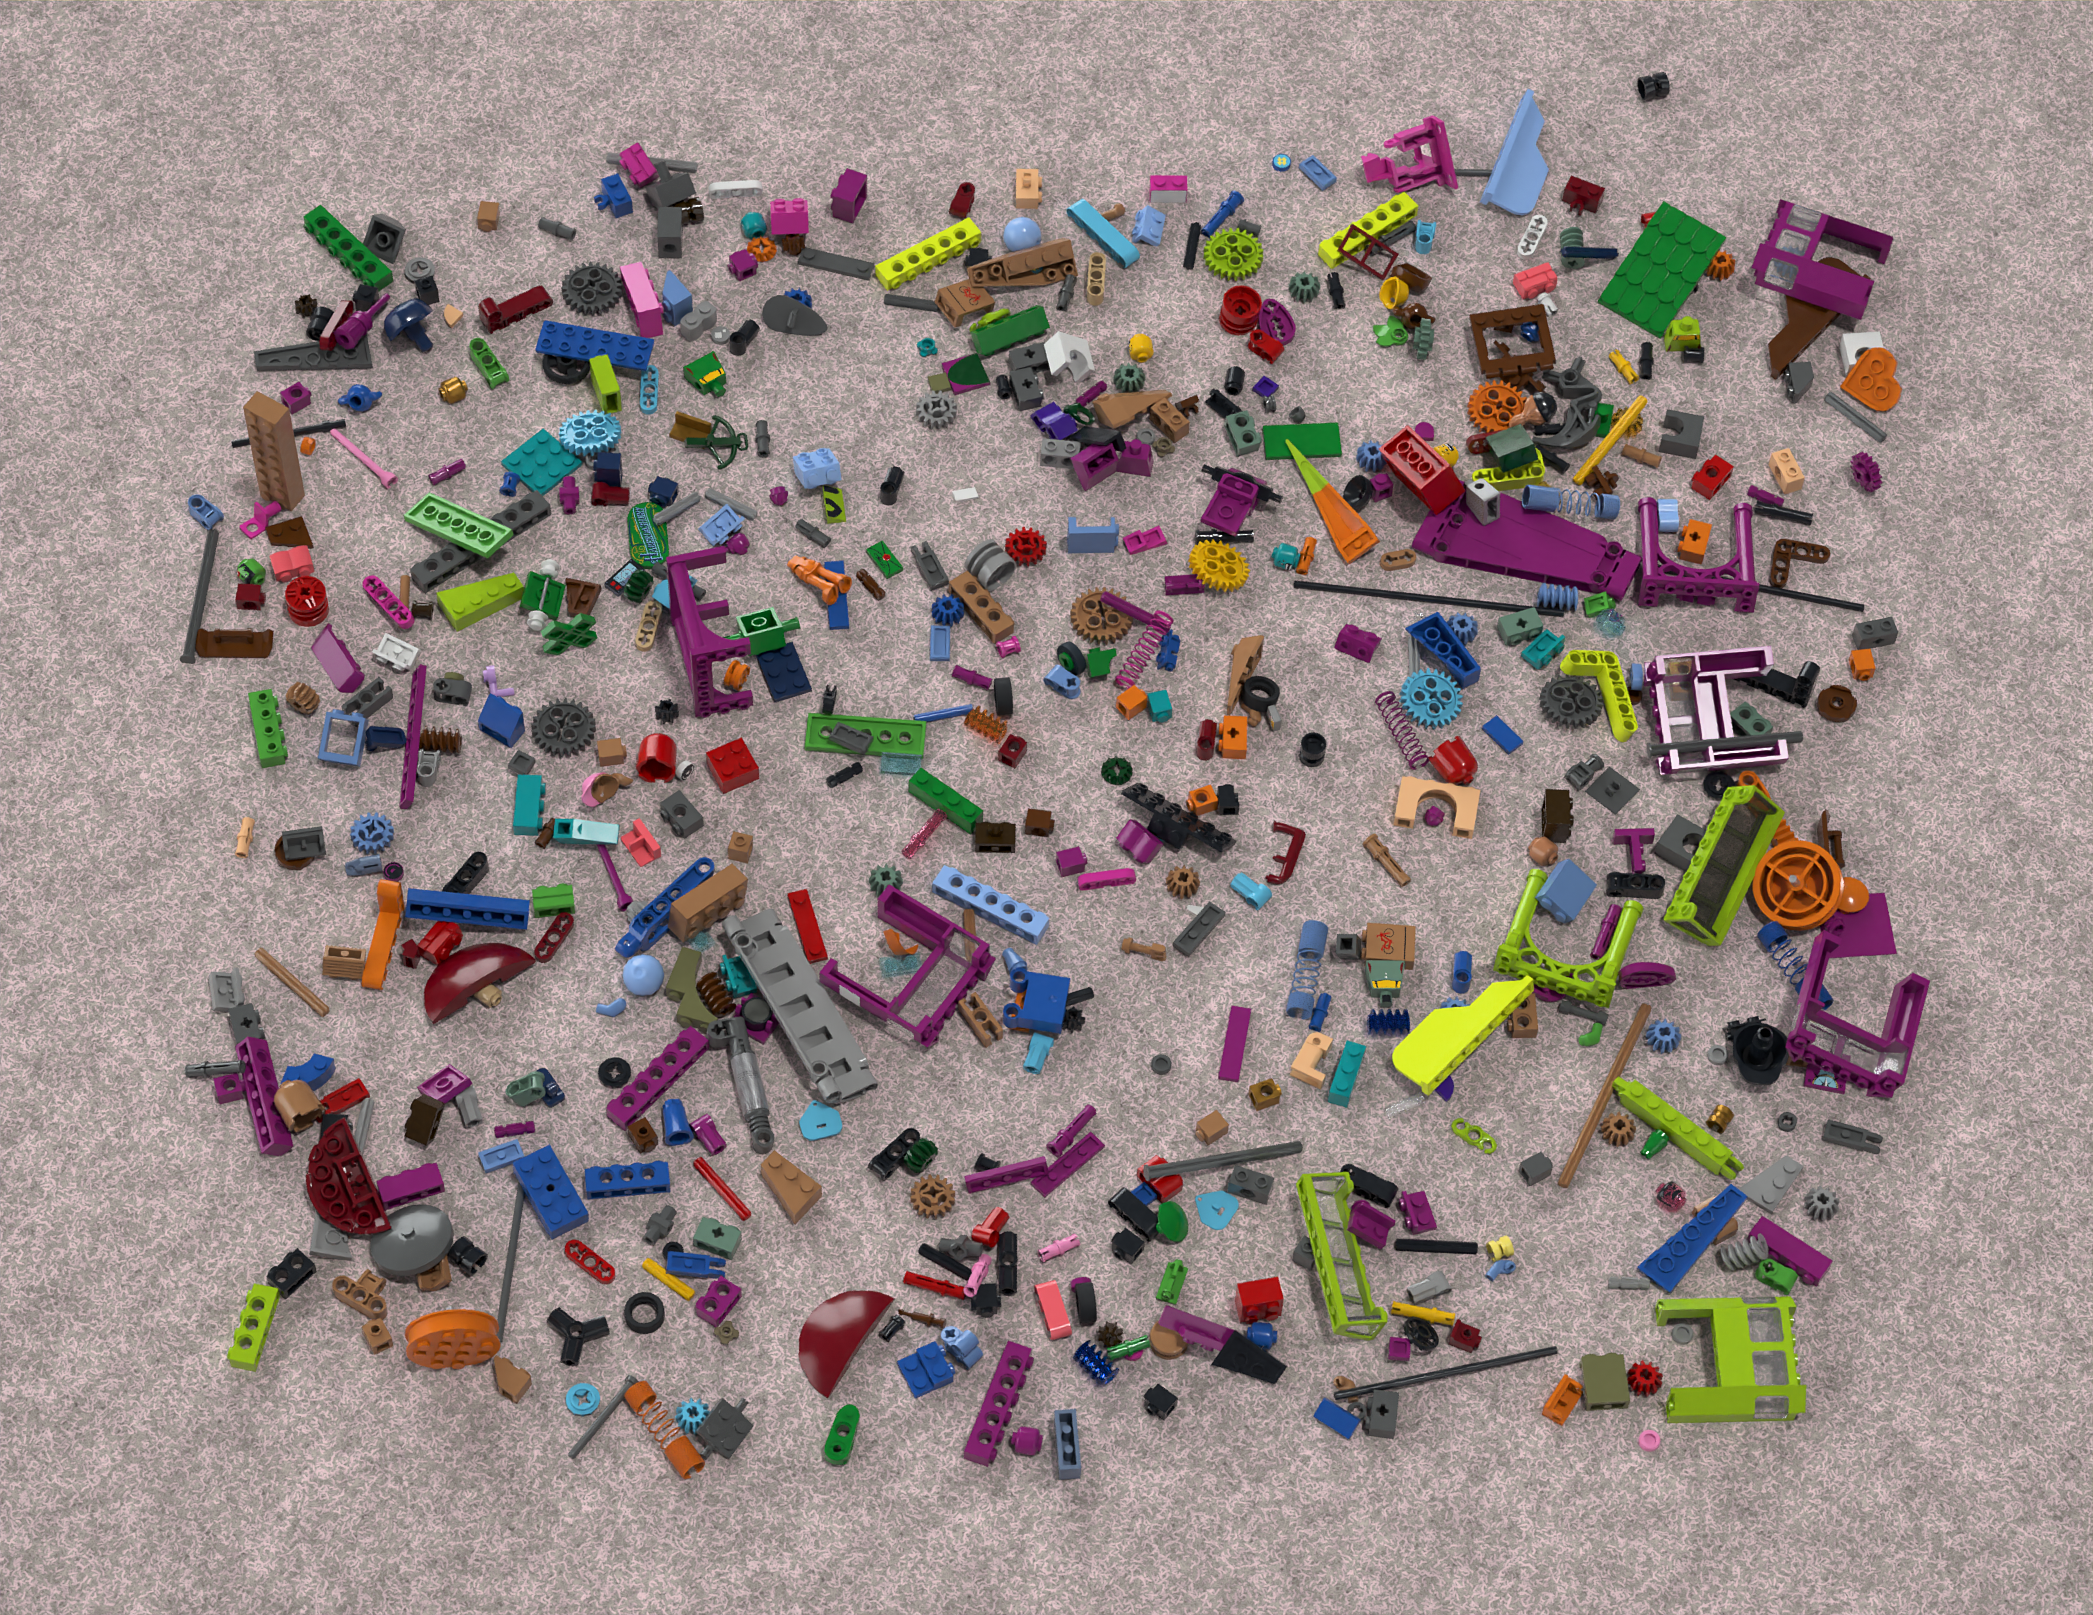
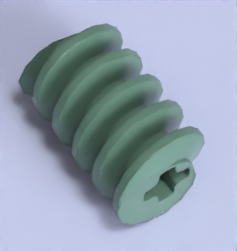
M1578 227L1564 229L1560 233V250L1564 246L1583 247V231ZM1561 253V263L1564 267L1579 269L1585 265L1584 258L1562 257Z

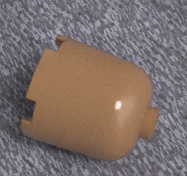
M287 1080L283 1082L274 1096L275 1107L290 1132L293 1129L295 1132H300L313 1125L311 1121L317 1117L321 1119L323 1114H325V1108L316 1094L302 1080Z

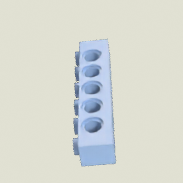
M944 865L932 883L933 893L965 909H973L975 914L1036 945L1049 927V917L1043 912H1037L1029 908L1025 903H1019L1009 895L1001 894L991 886L983 885L977 882L975 878L961 874L953 867L949 868Z

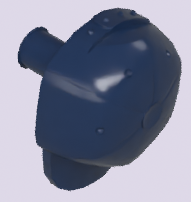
M418 298L400 303L384 320V329L387 337L392 341L404 330L411 341L414 340L422 352H426L433 347V343L425 332L427 330L420 321L434 310Z

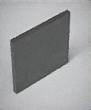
M1610 766L1585 790L1588 795L1615 815L1640 791L1638 787Z

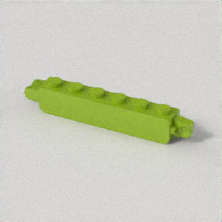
M1618 1076L1613 1081L1612 1086L1621 1098V1105L1655 1130L1663 1131L1672 1143L1715 1175L1721 1173L1728 1179L1734 1180L1737 1177L1736 1173L1727 1165H1730L1739 1172L1744 1169L1743 1164L1733 1156L1734 1152L1634 1079L1633 1082H1627Z

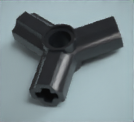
M558 1307L550 1313L547 1319V1323L566 1338L560 1362L567 1366L574 1367L579 1365L585 1341L610 1334L604 1315L580 1322L574 1320ZM574 1332H581L578 1336L572 1335Z

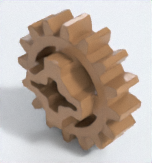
M929 1174L927 1180L921 1177V1183L915 1181L914 1188H911L912 1196H910V1201L913 1203L914 1210L919 1209V1215L926 1213L927 1219L930 1215L937 1219L938 1214L944 1217L945 1210H952L951 1205L955 1204V1191L952 1190V1183L947 1184V1178L940 1180V1175L937 1174L936 1178H932L931 1174Z

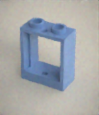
M333 709L332 712H326L318 759L360 767L366 739L365 732L367 731L369 720L363 718L364 714L352 712V716L344 715L345 711ZM333 719L359 723L353 756L327 752Z

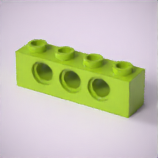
M254 1283L252 1290H248L246 1309L241 1311V1324L239 1328L235 1329L233 1337L235 1342L233 1347L229 1348L227 1354L231 1367L256 1372L280 1299L278 1288ZM259 1306L264 1307V1308H263L262 1310H260V1311H255V1310H254L256 1307H259ZM252 1325L257 1326V1328L254 1330L248 1329ZM246 1344L251 1345V1347L247 1349L242 1348Z

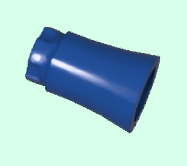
M680 1099L665 1101L662 1107L666 1144L676 1146L691 1142L694 1135L689 1126L682 1101Z

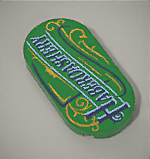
M643 502L635 505L629 511L627 517L631 559L642 568L651 570L656 562L660 564L665 563L666 557H669L667 522L661 525H656L653 522V516L663 509L652 502Z

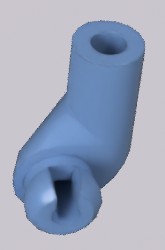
M618 998L610 1005L598 1003L596 1013L615 1017L625 1010L626 1001L623 998Z
M1498 1260L1494 1262L1485 1274V1277L1493 1282L1499 1274L1514 1272L1516 1264L1510 1260Z

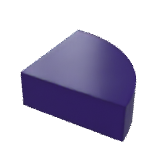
M1450 1075L1435 1089L1446 1102L1450 1100L1454 1091V1083Z

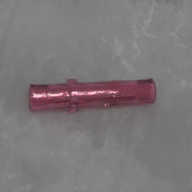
M936 809L922 828L911 836L910 842L901 850L906 858L911 859L920 847L923 848L925 846L926 840L943 820L947 818L945 812Z

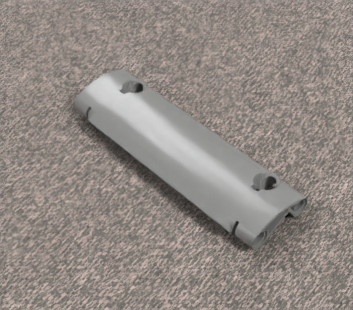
M774 909L764 910L743 921H740L736 915L726 918L721 925L731 940L735 952L741 957L809 1072L811 1081L816 1084L824 1100L828 1103L845 1102L857 1099L867 1094L866 1092L871 1089L875 1090L878 1087V1083L869 1070L866 1057L786 925H782ZM820 1071L822 1074H816L815 1072Z

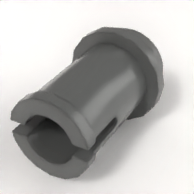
M1244 218V220L1240 219L1237 228H1239L1241 233L1246 230V233H1253L1254 236L1258 237L1261 225L1248 222Z

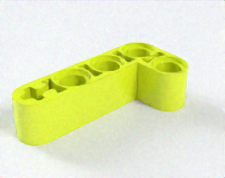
M1535 448L1539 460L1502 473L1499 467L1476 470L1473 472L1471 480L1475 482L1479 479H1484L1497 491L1525 488L1528 484L1540 486L1545 475L1541 452Z

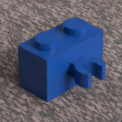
M619 174L602 178L601 188L603 195L594 196L595 203L602 202L598 204V210H604L609 205L616 219L633 213L632 199Z

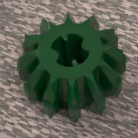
M637 569L625 584L624 596L632 602L641 603L652 589L654 584L653 576L646 571Z
M922 1138L907 1151L904 1163L911 1171L920 1173L927 1169L932 1161L935 1160V1157L938 1155V1148L931 1140Z

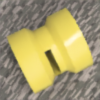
M1507 1235L1500 1237L1496 1242L1490 1241L1486 1243L1488 1253H1494L1495 1257L1491 1258L1493 1262L1501 1260L1503 1256L1509 1257L1514 1254L1512 1242Z

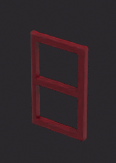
M1354 224L1350 225L1349 230L1337 249V252L1383 281L1399 255ZM1353 230L1371 241L1361 261L1343 250ZM1375 244L1393 255L1383 274H1380L1364 263Z

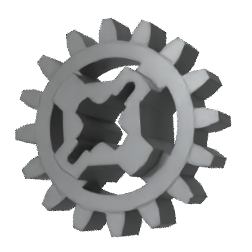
M933 390L931 395L925 393V398L919 397V402L916 403V416H919V422L924 421V426L930 424L931 429L934 426H938L941 429L943 424L948 427V421L953 423L954 417L957 416V404L954 403V398L949 399L948 393L942 395V391H939L938 394H935Z

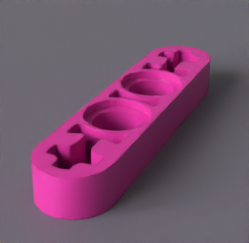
M370 575L363 580L362 584L365 591L400 628L408 629L414 624L415 618L410 610L377 576ZM373 583L374 585H376L377 589L374 590V588L369 585ZM381 594H388L385 599L379 600ZM392 605H399L395 611L389 610ZM403 614V616L408 619L404 621L401 619L400 615Z

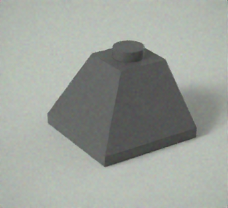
M383 213L372 215L363 245L376 257L394 264L406 229L398 220Z

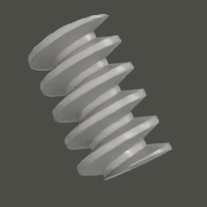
M1758 1234V1240L1755 1236H1751V1243L1746 1238L1743 1239V1246L1739 1241L1735 1242L1736 1248L1732 1244H1728V1251L1724 1246L1721 1247L1722 1258L1730 1270L1734 1271L1738 1267L1743 1268L1745 1265L1759 1262L1760 1259H1767L1768 1246L1762 1234Z

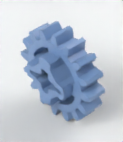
M368 812L365 818L360 815V821L354 820V826L350 828L353 846H358L360 852L366 849V854H369L370 850H373L374 854H377L378 849L385 851L384 846L390 847V840H394V828L391 820L386 821V816L379 817L377 812L374 816H371L370 812Z

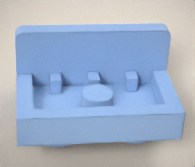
M1148 205L1139 210L1135 216L1136 223L1132 230V242L1136 243L1141 239L1152 246L1160 245L1166 215Z
M726 504L699 527L698 530L713 546L716 543L721 545L729 538L727 534L731 530L735 533L743 526L741 522L745 518L743 516L739 518L729 505Z

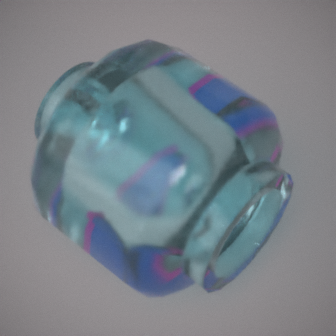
M1604 609L1596 619L1597 628L1608 637L1620 636L1626 628L1624 626L1625 618L1614 609Z

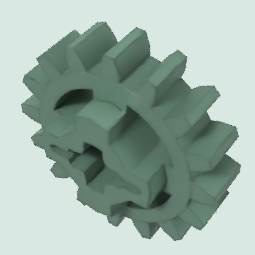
M1422 318L1420 327H1415L1413 349L1417 350V359L1426 360L1427 352L1432 351L1434 329L1430 328L1431 319Z

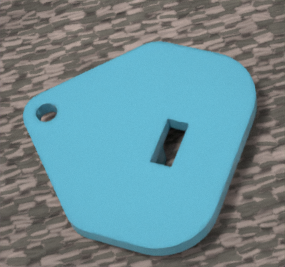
M816 1100L810 1103L799 1121L802 1135L809 1141L835 1136L842 1130L839 1112ZM826 1124V1127L817 1129V1126L822 1127Z
M1225 1191L1201 1194L1195 1198L1201 1222L1214 1230L1224 1229L1239 1207L1238 1200ZM1224 1208L1225 1210L1222 1215H1218L1220 1209Z

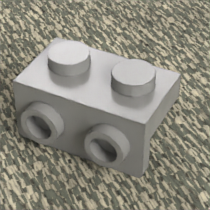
M234 968L231 973L211 971L209 983L213 1011L229 1012L228 1009L243 1005L245 995L241 989L242 976L239 973V968Z

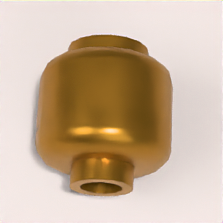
M455 376L442 381L438 390L443 402L447 401L449 404H453L465 399V391H468V387L464 380L461 381Z

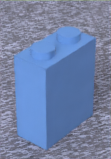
M1566 859L1556 865L1535 898L1543 908L1548 909L1554 915L1557 921L1567 923L1576 918L1597 884L1570 859Z

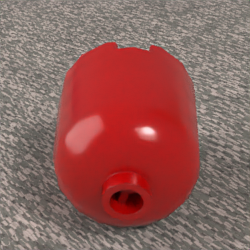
M654 733L642 740L639 747L636 770L639 772L638 776L644 781L655 783L656 779L664 780V783H667L674 778L676 773L677 746L671 737L665 734Z
M1455 736V741L1453 742L1445 741L1433 751L1435 753L1433 757H1428L1430 763L1447 783H1452L1456 786L1470 784L1478 770L1477 760L1460 736Z

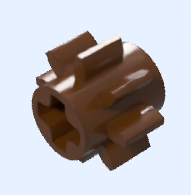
M786 234V238L782 239L783 250H788L790 255L801 253V248H805L804 236Z

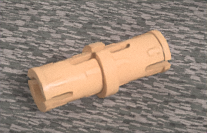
M249 817L242 819L240 833L237 834L238 844L235 855L239 858L248 857L249 846L253 841L252 831L255 820Z

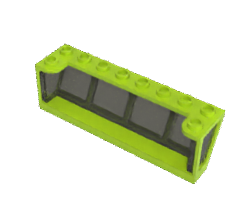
M1755 785L1728 787L1724 792L1712 821L1709 823L1707 831L1700 841L1699 847L1691 859V864L1684 874L1683 880L1675 892L1674 899L1663 919L1666 923L1708 946H1721L1755 876L1756 867L1765 855L1785 814L1778 805Z

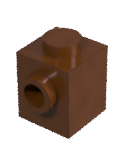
M646 1117L627 1126L628 1135L640 1154L651 1152L656 1148L658 1136Z

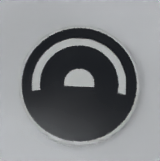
M688 760L683 761L676 770V777L685 781L693 773L694 764Z

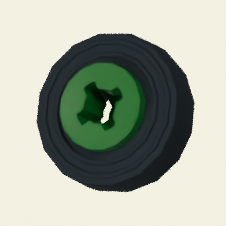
M1070 641L1058 646L1057 657L1061 666L1075 676L1083 673L1086 669V662L1080 649Z

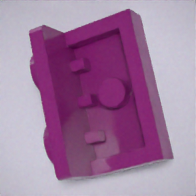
M1346 624L1339 632L1334 648L1370 663L1373 653L1379 647L1382 638L1377 637L1372 632L1363 631L1355 625Z

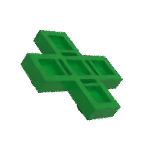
M579 613L568 624L555 620L548 623L541 630L542 637L549 639L542 646L544 652L557 656L561 655L571 645L587 648L598 638L595 631L589 630L596 624L595 618Z

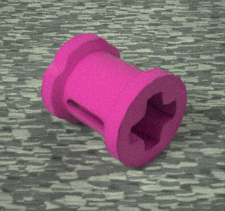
M1012 636L1011 639L1004 642L998 641L996 643L1001 658H1005L1006 655L1013 652H1021L1016 636Z

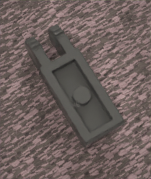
M927 541L922 542L924 554H920L916 545L911 546V551L931 591L948 585L949 578Z
M1827 1120L1823 1141L1860 1151L1864 1150L1876 1155L1880 1153L1878 1146L1866 1143L1865 1141L1868 1140L1880 1144L1883 1140L1881 1135L1869 1132L1867 1129Z

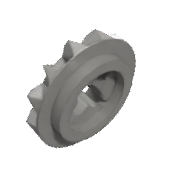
M417 257L406 264L405 275L409 281L435 275V267L429 259ZM418 266L423 270L422 274L417 272Z

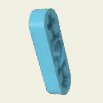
M648 365L646 371H641L640 409L647 415L655 413L658 405L659 373L658 369L653 365ZM648 372H652V381H648ZM651 387L654 389V392L646 393L644 390ZM647 399H651L650 408L646 407Z

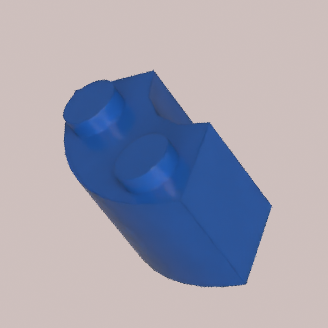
M314 1053L311 1059L303 1065L296 1067L287 1066L281 1084L287 1080H302L315 1091L327 1083L336 1070L334 1058Z

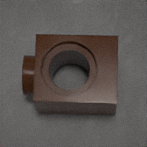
M1028 808L1025 834L1049 837V831L1054 830L1055 819H1051L1052 811Z

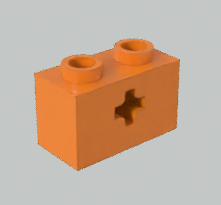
M1690 519L1688 526L1684 525L1681 537H1685V539L1680 541L1677 552L1681 553L1679 559L1702 565L1712 524Z
M1224 715L1223 723H1219V735H1222V740H1219L1218 752H1222V758L1246 759L1247 716Z

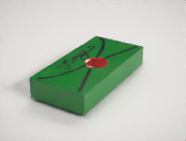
M883 540L866 549L867 554L886 579L903 571V566Z

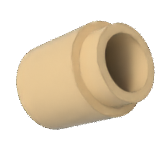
M490 984L476 992L474 997L488 1007L497 1006L502 1000V991L493 984Z

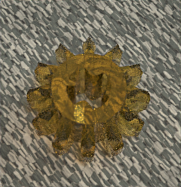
M1627 407L1624 410L1619 408L1612 415L1611 428L1626 413ZM1640 413L1620 438L1626 435L1629 439L1631 435L1636 437L1638 432L1640 433L1643 427V417H1640Z

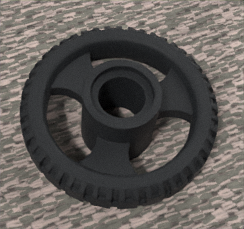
M544 354L542 359L545 374L549 379L554 382L556 381V383L573 384L579 382L590 371V362L585 361L584 367L577 371L576 359L554 357L548 354ZM558 366L559 372L567 376L553 372L551 367Z

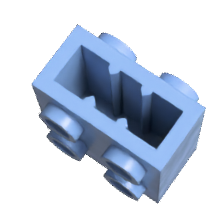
M820 448L815 452H802L797 456H793L795 475L805 489H814L819 485H830L842 480L840 464L829 448Z

